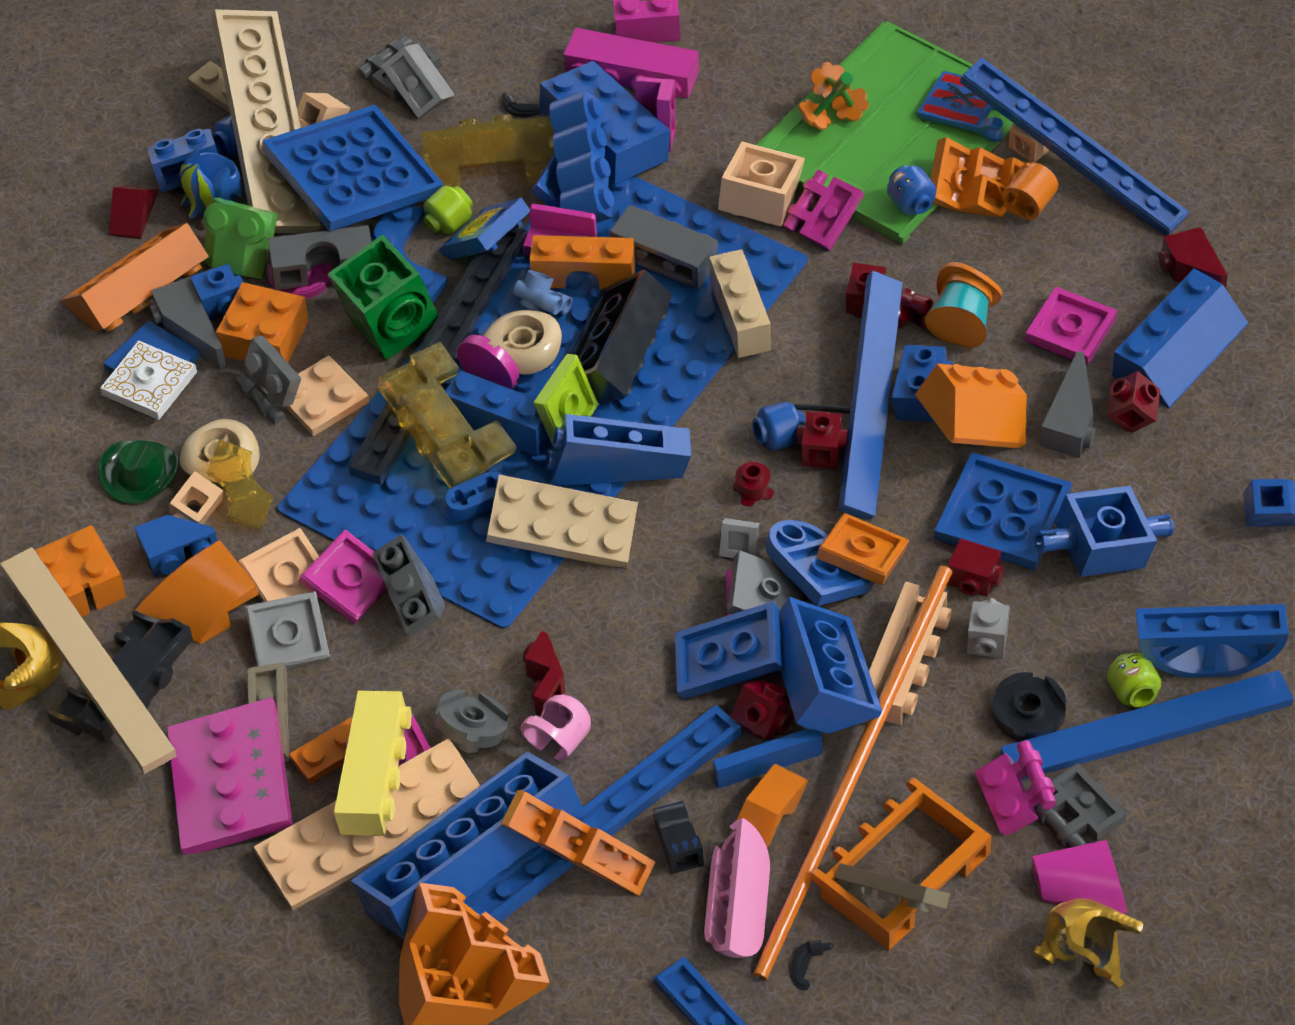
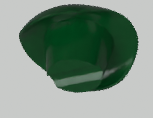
M142 440L119 441L110 445L103 452L98 466L99 477L104 489L114 499L130 504L142 503L159 495L172 483L178 469V456L172 449L157 442Z

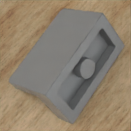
M419 44L403 47L381 65L418 118L426 115L441 102L455 96Z

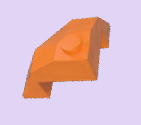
M419 883L415 891L400 955L399 1006L404 1024L487 1025L547 988L550 982L541 954L527 944L525 947H521L506 935L509 929L486 911L482 915L475 912L464 903L466 896L456 888Z

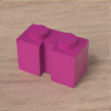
M613 0L617 36L648 42L680 40L678 0Z

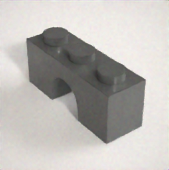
M368 225L336 229L330 232L328 230L268 238L275 290L308 286L307 274L312 267L318 264L328 263L338 267L371 243Z

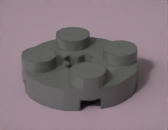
M468 690L448 692L440 698L432 723L435 729L458 743V747L468 753H476L479 748L492 747L502 742L508 727V713L498 701L482 693H479L478 698L466 696Z

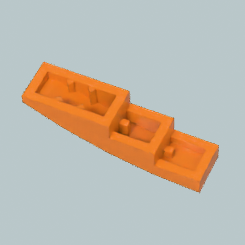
M517 790L501 825L559 857L640 896L655 864V861L604 831L588 826L563 810L555 809L525 791Z

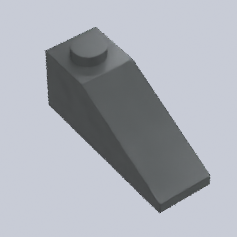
M188 277L151 290L154 304L149 305V310L156 325L162 323L164 330L198 349L202 358L219 369L225 368L226 362L222 345L190 278Z
M1077 351L1041 426L1040 446L1080 458L1085 447L1091 449L1097 429L1092 427L1093 407L1084 353Z

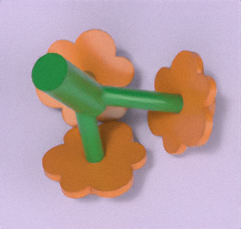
M824 62L821 65V69L816 68L810 74V79L814 83L812 91L817 95L821 94L825 99L820 104H814L813 101L807 99L798 105L804 121L809 126L816 127L821 131H824L831 123V120L826 116L827 112L825 110L831 102L840 120L848 118L852 122L858 121L862 117V111H866L869 108V103L866 100L867 94L864 89L857 88L853 91L847 89L853 82L852 74L845 72L842 66H832L829 62Z

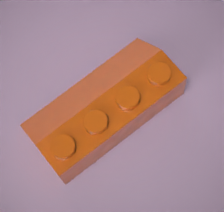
M188 223L167 228L60 301L93 331L105 329L106 332H109L124 322L121 317L130 310L135 314L150 304L148 298L152 296L151 290L174 283V280L181 275L187 278L195 274L202 268L200 262L209 256Z

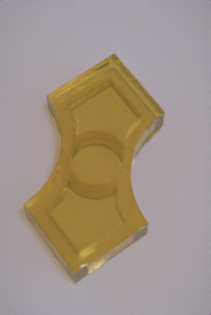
M219 439L206 474L218 481L227 494L229 501L228 519L261 530L274 496L263 490L254 479L251 470L252 451Z

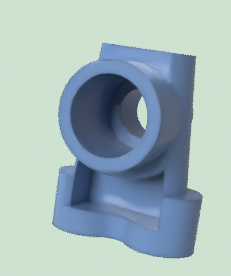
M528 270L525 280H518L513 291L514 295L521 297L520 304L532 310H539L541 308L553 315L558 313L565 315L568 313L573 301L572 297L550 290L554 280L552 277L534 270Z

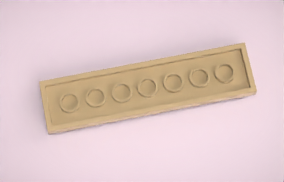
M215 9L212 20L248 206L278 213L274 233H311L319 231L321 227L320 220L261 150L262 140L301 128L277 11Z

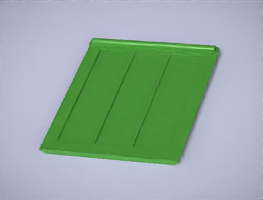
M887 21L875 29L839 64L844 68L845 72H849L853 76V82L850 84L849 89L853 91L857 88H862L867 94L866 100L869 103V108L866 111H862V117L858 121L852 122L848 118L840 120L831 102L825 108L826 116L831 120V123L824 131H821L816 127L809 126L804 121L797 105L756 145L805 158L797 189L802 192L804 191L802 188L807 179L813 177L817 169L828 175L823 184L825 187H828L832 178L836 177L862 190L864 197L851 218L897 243L904 244L909 239L910 234L938 205L932 203L930 209L922 214L906 215L901 213L887 194V184L893 171L901 166L916 165L921 167L928 177L931 178L939 139L947 137L970 150L981 147L991 152L1009 134L1010 126L1014 123L993 108L987 118L996 117L1003 121V126L999 130L1003 131V137L998 142H992L977 132L919 118L917 112L942 72L947 71L963 75L973 64ZM811 91L801 102L809 99L814 104H820L825 98L821 94L817 95Z

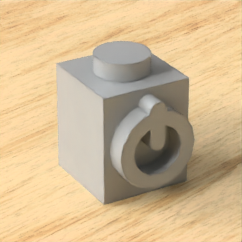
M994 598L981 602L973 601L968 629L967 654L1004 658L1010 606L1003 605Z

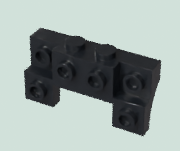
M135 610L130 624L122 633L116 632L114 635L116 644L122 646V648L112 661L143 705L148 709L153 697L171 681L174 674L172 664L192 642L193 637L190 627L174 618L156 619ZM69 687L66 690L67 697L55 711L50 709L47 712L49 721L77 736L83 731L106 743L115 732L89 695Z

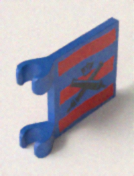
M943 71L918 110V117L977 132L992 142L1000 141L1003 137V131L999 130L1003 126V121L996 117L987 118L993 107L959 83L962 75Z

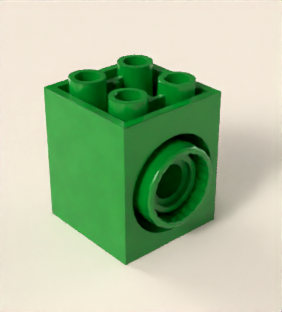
M383 234L328 273L350 321L386 361L429 331L439 316L418 271Z

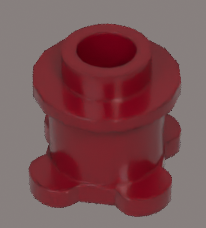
M759 462L744 463L737 469L733 490L739 492L742 497L741 503L744 506L751 507L757 501L769 500L773 497L774 491L767 487L771 477L769 469Z

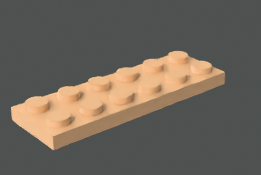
M449 738L398 766L400 769V786L398 790H393L392 795L395 803L394 819L387 822L385 836L340 835L334 815L335 801L254 846L255 854L292 911L362 873L481 786Z

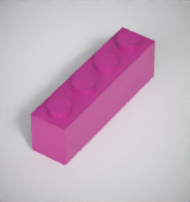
M575 28L564 53L565 72L594 61L618 84L631 87L634 90L637 77L675 80V98H689L699 73L698 51Z

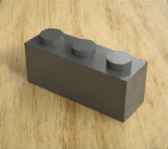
M632 205L628 206L609 231L611 238H634L635 263L696 289H699L710 275L709 257L718 255V240Z

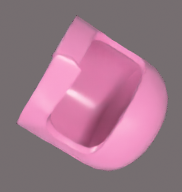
M565 694L555 695L544 703L541 716H528L521 724L520 730L523 737L541 751L553 738L562 747L554 759L565 761L590 731L591 720L587 709L577 699Z

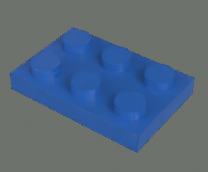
M772 601L675 632L677 693L679 696L686 700L783 669L780 612L777 605Z

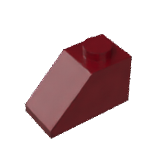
M1202 227L1163 237L1162 251L1158 253V259L1162 270H1169L1174 281L1181 283L1193 269H1196L1223 284L1226 289L1228 274Z

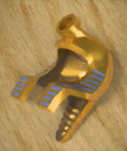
M1076 898L1060 903L1050 911L1045 925L1044 941L1041 946H1036L1032 953L1039 959H1044L1050 965H1053L1056 958L1069 961L1078 957L1094 965L1095 974L1106 984L1120 989L1124 981L1119 978L1121 970L1117 930L1141 934L1143 923L1093 900Z

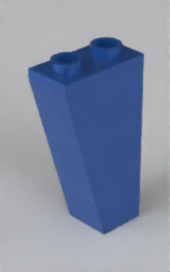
M565 414L561 428H555L553 450L548 449L545 469L550 470L551 485L556 486L683 478L691 458L690 431L687 428Z

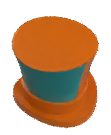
M959 262L946 263L941 267L937 276L936 287L939 298L927 313L925 324L928 330L941 341L975 348L980 346L986 339L988 308L993 307L1001 300L1003 292L993 280L980 271Z

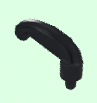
M506 92L502 93V104L510 114L517 116L539 114L540 104L517 103L512 95H508Z
M821 940L809 941L800 945L795 951L791 962V977L797 988L800 990L809 989L810 982L804 978L812 956L823 955V951L832 950L834 945L831 942L822 943Z

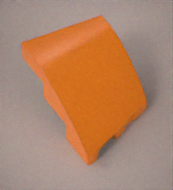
M947 137L939 139L930 178L936 187V197L933 203L958 212L1002 217L1007 211L1001 200L1002 192L1025 163L1014 157L1004 160L981 147L970 150Z
M218 540L186 561L165 578L141 602L136 611L156 619L174 618L190 627L193 637L192 641L202 644L231 627L229 611L259 594L256 584L222 542Z

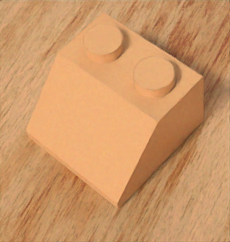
M741 142L722 176L718 210L735 216H743L768 224L782 226L788 215L787 211L793 203L805 158Z

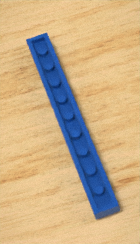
M717 705L713 706L583 807L584 810L575 818L590 827L604 831L610 836L614 835L742 735L741 726ZM538 846L516 860L511 867L501 871L485 883L480 890L466 897L464 903L479 915L486 911L497 921L502 922L575 864Z

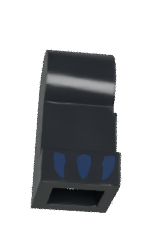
M679 801L654 808L655 826L671 875L704 866L703 846L699 835H696L692 822L690 823L684 802ZM693 854V857L687 862L676 861L678 858Z

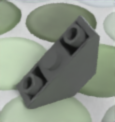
M402 534L372 553L404 630L409 637L441 617L445 604L434 578Z

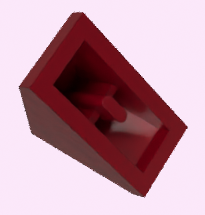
M131 185L113 187L109 235L141 239L159 189Z

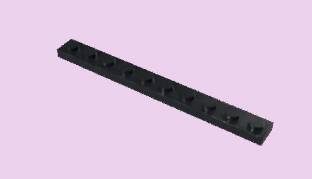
M512 228L496 242L497 249L490 252L477 253L350 463L349 472L351 476L379 485L383 484L458 357L457 349L466 337L471 335L523 247L527 237L526 230Z

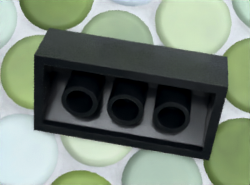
M645 269L601 290L571 354L578 356L595 398L600 405H606L617 399L623 400L629 395L633 388L631 383L636 373L645 363L644 356L646 351L657 337L655 332L660 322L668 314L667 307L673 295Z

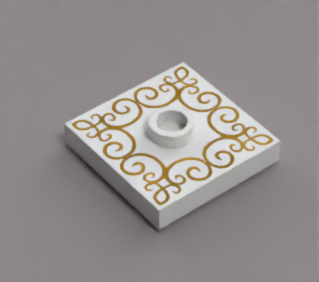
M138 340L101 386L102 396L160 420L197 373L196 365Z

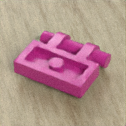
M817 169L813 177L807 179L802 187L804 191L797 203L791 204L787 214L789 216L784 222L783 227L794 232L800 222L805 223L799 232L801 236L830 251L864 197V193L862 190L836 177L832 178L828 187L823 186L828 175ZM815 197L820 198L812 213L807 211Z
M1028 740L1017 744L1016 748L1020 755L1017 762L1014 763L1013 759L1005 753L975 771L998 829L1004 836L1013 834L1037 820L1038 816L1033 807L1036 804L1041 803L1044 810L1051 809L1057 804L1053 795L1055 788L1050 778L1045 777L1041 768L1043 765L1041 756L1038 751L1033 750ZM1029 776L1031 785L1026 790L1021 779Z

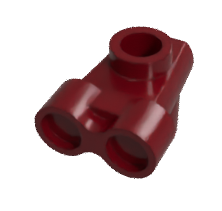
M902 288L897 327L901 329L907 321L916 323V326L928 329L925 324V317L933 307V300L929 297L915 294L908 288Z

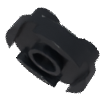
M1020 672L1005 678L996 688L992 704L993 719L998 728L1011 736L1015 741L1020 742L1056 732L1065 722V693L1056 681L1045 676L1044 680L1039 677H1033L1032 672ZM1030 702V705L1035 703L1038 706L1035 708V711L1023 710L1022 703Z

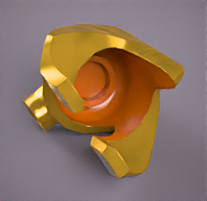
M0 623V648L10 647V653L18 667L14 672H11L10 676L6 677L5 681L0 680V706L5 710H12L32 700L48 688L59 676L64 659L44 630L28 624Z

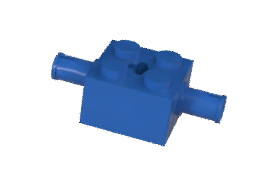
M1131 486L1070 493L1065 495L1054 521L1058 529L1036 531L1034 543L1036 548L1039 547L1037 551L1040 554L1066 549L1080 577L1142 569L1146 567L1157 543L1156 537H1169L1173 535L1174 521L1170 519L1171 515L1168 513L1145 517Z

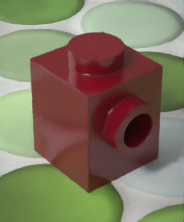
M853 263L846 290V313L862 318L867 276L872 271L886 276L887 267Z
M960 538L948 563V568L952 570V574L947 584L959 588L963 593L970 596L979 594L988 597L992 587H999L1004 576L1005 567L1000 566L1001 551Z

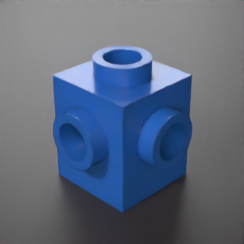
M229 264L190 277L209 320L225 316L243 282L240 275L234 276Z

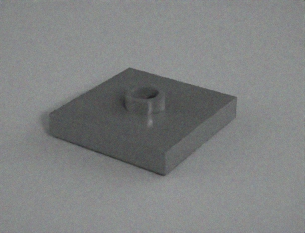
M741 550L735 555L728 613H738L772 601L780 611L789 597L801 601L802 591L776 564Z

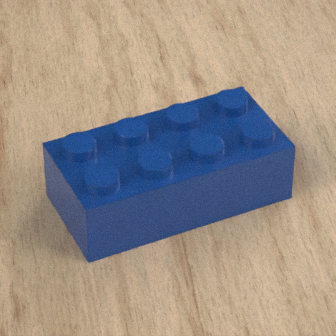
M594 61L540 83L539 114L550 124V104L552 102L584 90L599 99L603 107L600 128L604 131L607 138L604 158L609 163L611 170L609 179L614 184L668 161L670 130Z

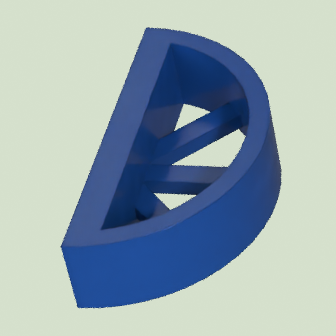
M1285 604L1136 609L1138 641L1143 656L1151 661L1156 668L1179 677H1232L1247 673L1272 660L1283 649L1289 636Z

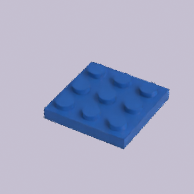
M971 452L934 530V539L957 546L960 538L1000 550L1001 560L1036 571L1043 553L1040 554L1037 551L1039 547H1035V532L1038 530L1055 529L1056 524L1054 521L1065 495L1071 493L1072 482Z

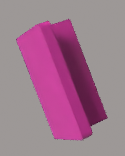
M637 77L635 80V99L670 130L669 151H671L676 129L675 80Z
M531 204L529 208L531 210L529 212L530 229L523 245L524 255H530L533 235L597 237L595 214Z

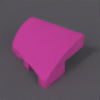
M1107 840L1033 856L1032 873L1042 902L1059 905L1076 898H1087L1127 915L1121 885Z

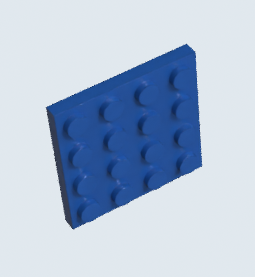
M376 105L262 140V152L329 232L426 200L444 186V183Z

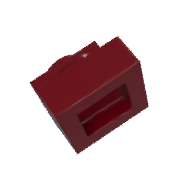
M544 631L540 632L534 643L530 642L527 645L523 654L527 677L537 680L531 698L534 700L535 714L539 716L543 712L544 703L550 697L565 693L563 670L549 634Z

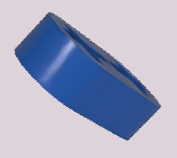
M490 471L449 489L445 496L448 515L457 521H465L492 510L495 492L491 488H487L493 486L496 490L499 475H505L500 472ZM460 500H461L464 504H465V503H467V504L462 506V505H461L459 502H457V501H460Z

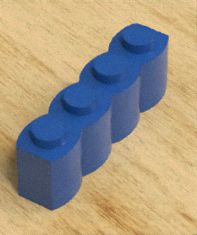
M584 90L550 104V119L554 131L553 146L558 162L557 180L561 191L560 207L593 213L596 216V223L612 217L614 197L608 189L611 170L609 163L604 158L607 138L604 131L600 128L601 116H603L602 104L598 98Z

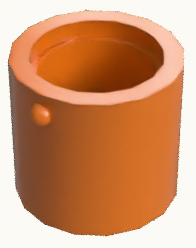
M1034 162L1025 163L1002 192L1001 200L1008 212L1029 221L1035 220L1058 190L1057 179L1045 166Z

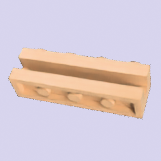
M905 582L870 667L869 673L878 699L925 598L919 596V585ZM943 592L885 719L887 722L902 725L903 713L908 715L914 713L918 694L909 692L911 684L922 687L925 685L929 665L920 663L923 655L932 658L936 657L940 645V637L931 634L934 627L946 630L950 621L952 610L947 608L946 592Z

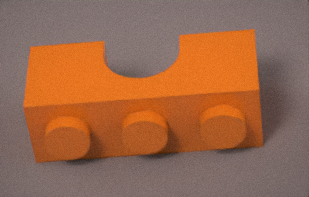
M533 235L530 270L552 277L554 280L551 288H566L567 276L576 271L593 274L599 281L600 290L635 274L634 238Z

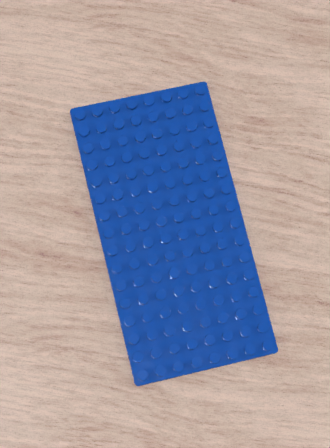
M632 176L616 184L609 179L608 189L614 197L612 217L596 223L597 237H610L609 231L628 206L632 205L718 240V255L742 249L766 313L808 263L807 255L640 178ZM530 221L523 227V230H526V236L530 229ZM524 247L521 248L471 335L483 336L495 320L507 313L519 310H532L520 304L521 297L513 294L517 281L525 280L526 274L530 270V255H524ZM636 264L635 274L645 269L673 295L667 307L668 314L660 322L655 332L657 337L646 351L644 356L645 363L636 373L631 383L633 388L629 395L623 400L617 399L606 405L599 404L591 417L673 427L735 352V348L713 292L710 275L701 287L696 289ZM584 271L570 273L567 276L566 288H550L552 291L572 297L571 308L565 315L562 313L553 315L541 308L539 310H532L547 313L555 318L561 328V346L557 357L547 368L533 374H519V378L516 380L518 383L513 389L514 391L536 399L566 354H571L601 292L598 279L591 273ZM421 343L278 504V512L332 541L344 530H347L374 552L402 534L434 578L442 598L499 628L505 629L513 623L563 562L565 557L486 542L492 510L465 521H457L452 519L447 513L445 496L452 487L490 471L500 472L508 477L551 485V472L545 469L548 449L553 450L550 439L537 456L447 421L443 394L460 370L464 371L457 357L383 484L379 485L351 476L349 472L350 463L422 345ZM628 481L562 485L558 487L615 498ZM493 486L487 488V489H490V488H491L494 492L496 491V490L493 488ZM460 500V501H457V502H459L462 506L467 504V503L464 504L461 500Z

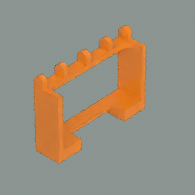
M911 778L906 783L908 790L912 794L900 805L892 799H888L883 804L884 809L890 815L875 829L865 822L858 827L859 833L864 837L859 844L850 852H847L840 846L832 852L838 863L825 874L818 868H814L809 873L811 880L820 887V897L889 951L915 927V912L918 909L906 906L908 898H905L882 919L836 883L839 880L835 878L839 863L854 866L916 807L964 842L920 884L921 886L939 890L957 872L966 878L991 853L992 836L915 778Z

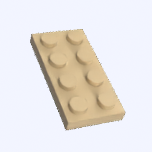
M499 475L486 542L605 566L627 568L638 502Z

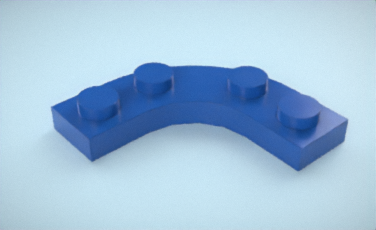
M411 204L385 213L372 232L371 242L383 234L418 271L434 303L447 286L448 277L419 266L411 261L404 252L408 238L426 216L424 209Z

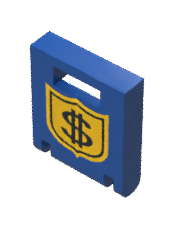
M522 198L484 207L479 212V215H475L447 243L440 247V252L450 260L485 251H494L498 248L496 242L512 228H519L523 225L521 219L531 210Z

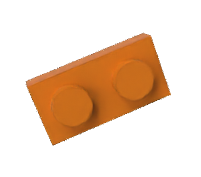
M352 717L289 753L291 762L309 784L344 764L346 754L344 745L349 739Z

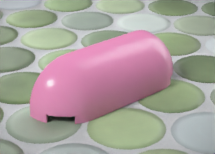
M741 818L730 826L734 831L726 839L722 848L716 846L711 860L704 927L705 939L711 943L714 950L732 958L752 956L762 946L770 876V859L766 844L757 829L747 820Z

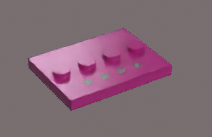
M272 697L167 727L169 741L175 748L177 756L171 759L180 845L184 855L220 848L284 830L293 825L284 756L282 754L277 705Z

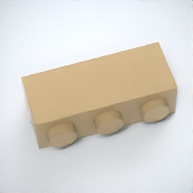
M743 250L710 256V283L738 358L771 351V323Z

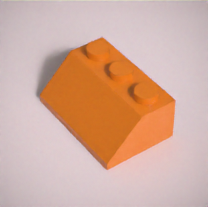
M937 363L915 393V396L951 443L1020 448L1026 444L1027 394L1018 384V378L1009 370Z

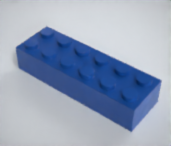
M527 751L351 880L366 914L404 940L415 891L419 883L454 887L466 897L480 890L485 883L501 871L508 869L528 851L539 846L501 825L517 790L525 791L547 805L563 810L575 817L584 809L570 776Z

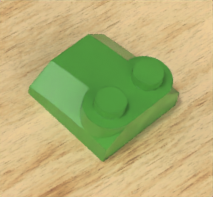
M218 197L212 198L211 205L207 207L203 217L206 227L204 250L209 257L203 260L202 263L212 268L229 264L234 274L263 279L267 272L270 257L268 238L274 237L278 213Z

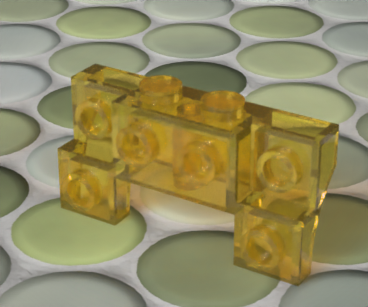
M511 114L493 116L492 122L480 124L477 118L459 121L460 126L451 129L421 132L424 161L444 183V186H458L461 188L459 169L523 160L527 185L535 184L555 153L550 116L519 120L512 119Z
M438 342L411 355L408 364L380 376L377 388L396 413L400 426L404 430H408L415 439L416 447L420 454L427 456L451 489L456 485L482 475L496 463L514 454L517 446L498 420L475 431L471 428L440 385L444 381L456 376L459 367L441 342Z

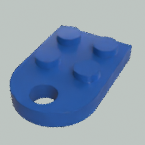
M797 520L777 522L771 527L765 541L766 552L772 561L816 606L865 594L870 591L873 584L872 581L816 558L819 547L828 536L824 531L809 523Z

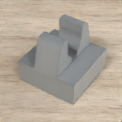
M725 518L722 522L719 556L734 558L739 550L756 556L760 523Z

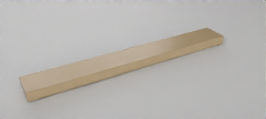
M31 547L0 563L1 569L143 774L177 757L175 748L35 550Z

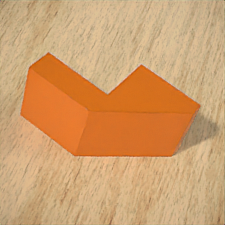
M774 764L746 798L737 820L744 818L751 823L760 833L768 848L783 815L792 814L795 811L809 780L778 764Z

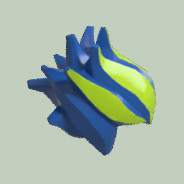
M200 145L186 158L179 174L182 187L186 192L181 206L184 207L191 203L189 214L191 219L196 214L198 217L202 216L207 207L211 205L212 198L218 197L236 202L235 195L241 197L243 194L241 176L235 163L214 152L200 153Z

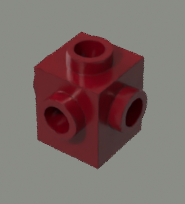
M1139 371L1124 378H1119L1111 383L1106 416L1127 432L1140 430L1156 422L1161 389Z
M807 411L805 425H798L797 445L802 446V466L837 469L839 450H846L848 429H842V414H833L825 411Z
M763 680L743 685L730 716L747 727L749 734L760 739H767L785 733L794 720L793 710L789 697L786 695V690L779 685L766 683Z

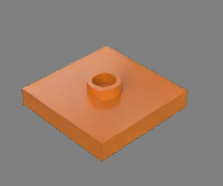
M844 513L819 547L816 558L882 586L903 556L909 540Z

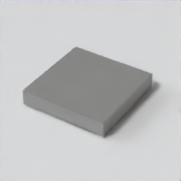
M316 591L245 606L257 667L283 662L286 669L331 660Z

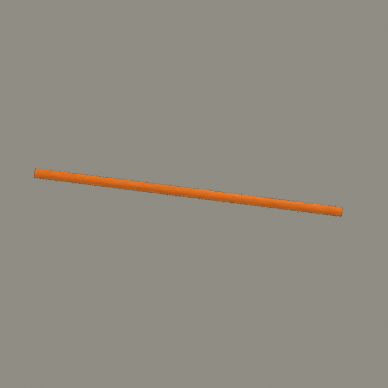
M939 566L879 696L878 700L882 713L878 718L869 720L755 967L753 972L755 977L759 978L761 976L763 980L768 979L812 882L809 873L814 868L819 867L951 577L952 570L946 566Z

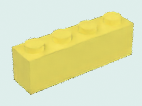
M358 691L334 810L340 835L385 836L387 822L394 819L395 803L392 795L393 790H398L400 786L398 763L399 759L405 758L406 740L403 737L404 730L410 729L412 719L411 708L405 706L404 698L400 691Z

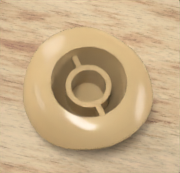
M532 310L513 311L501 316L489 326L483 335L491 340L488 344L494 348L499 345L507 351L514 360L519 374H533L547 368L557 357L562 339L561 328L554 317L544 312Z
M231 419L215 420L200 427L187 438L181 449L180 466L189 475H192L195 471L210 482H239L249 477L256 469L260 457L259 446L255 435L245 424Z

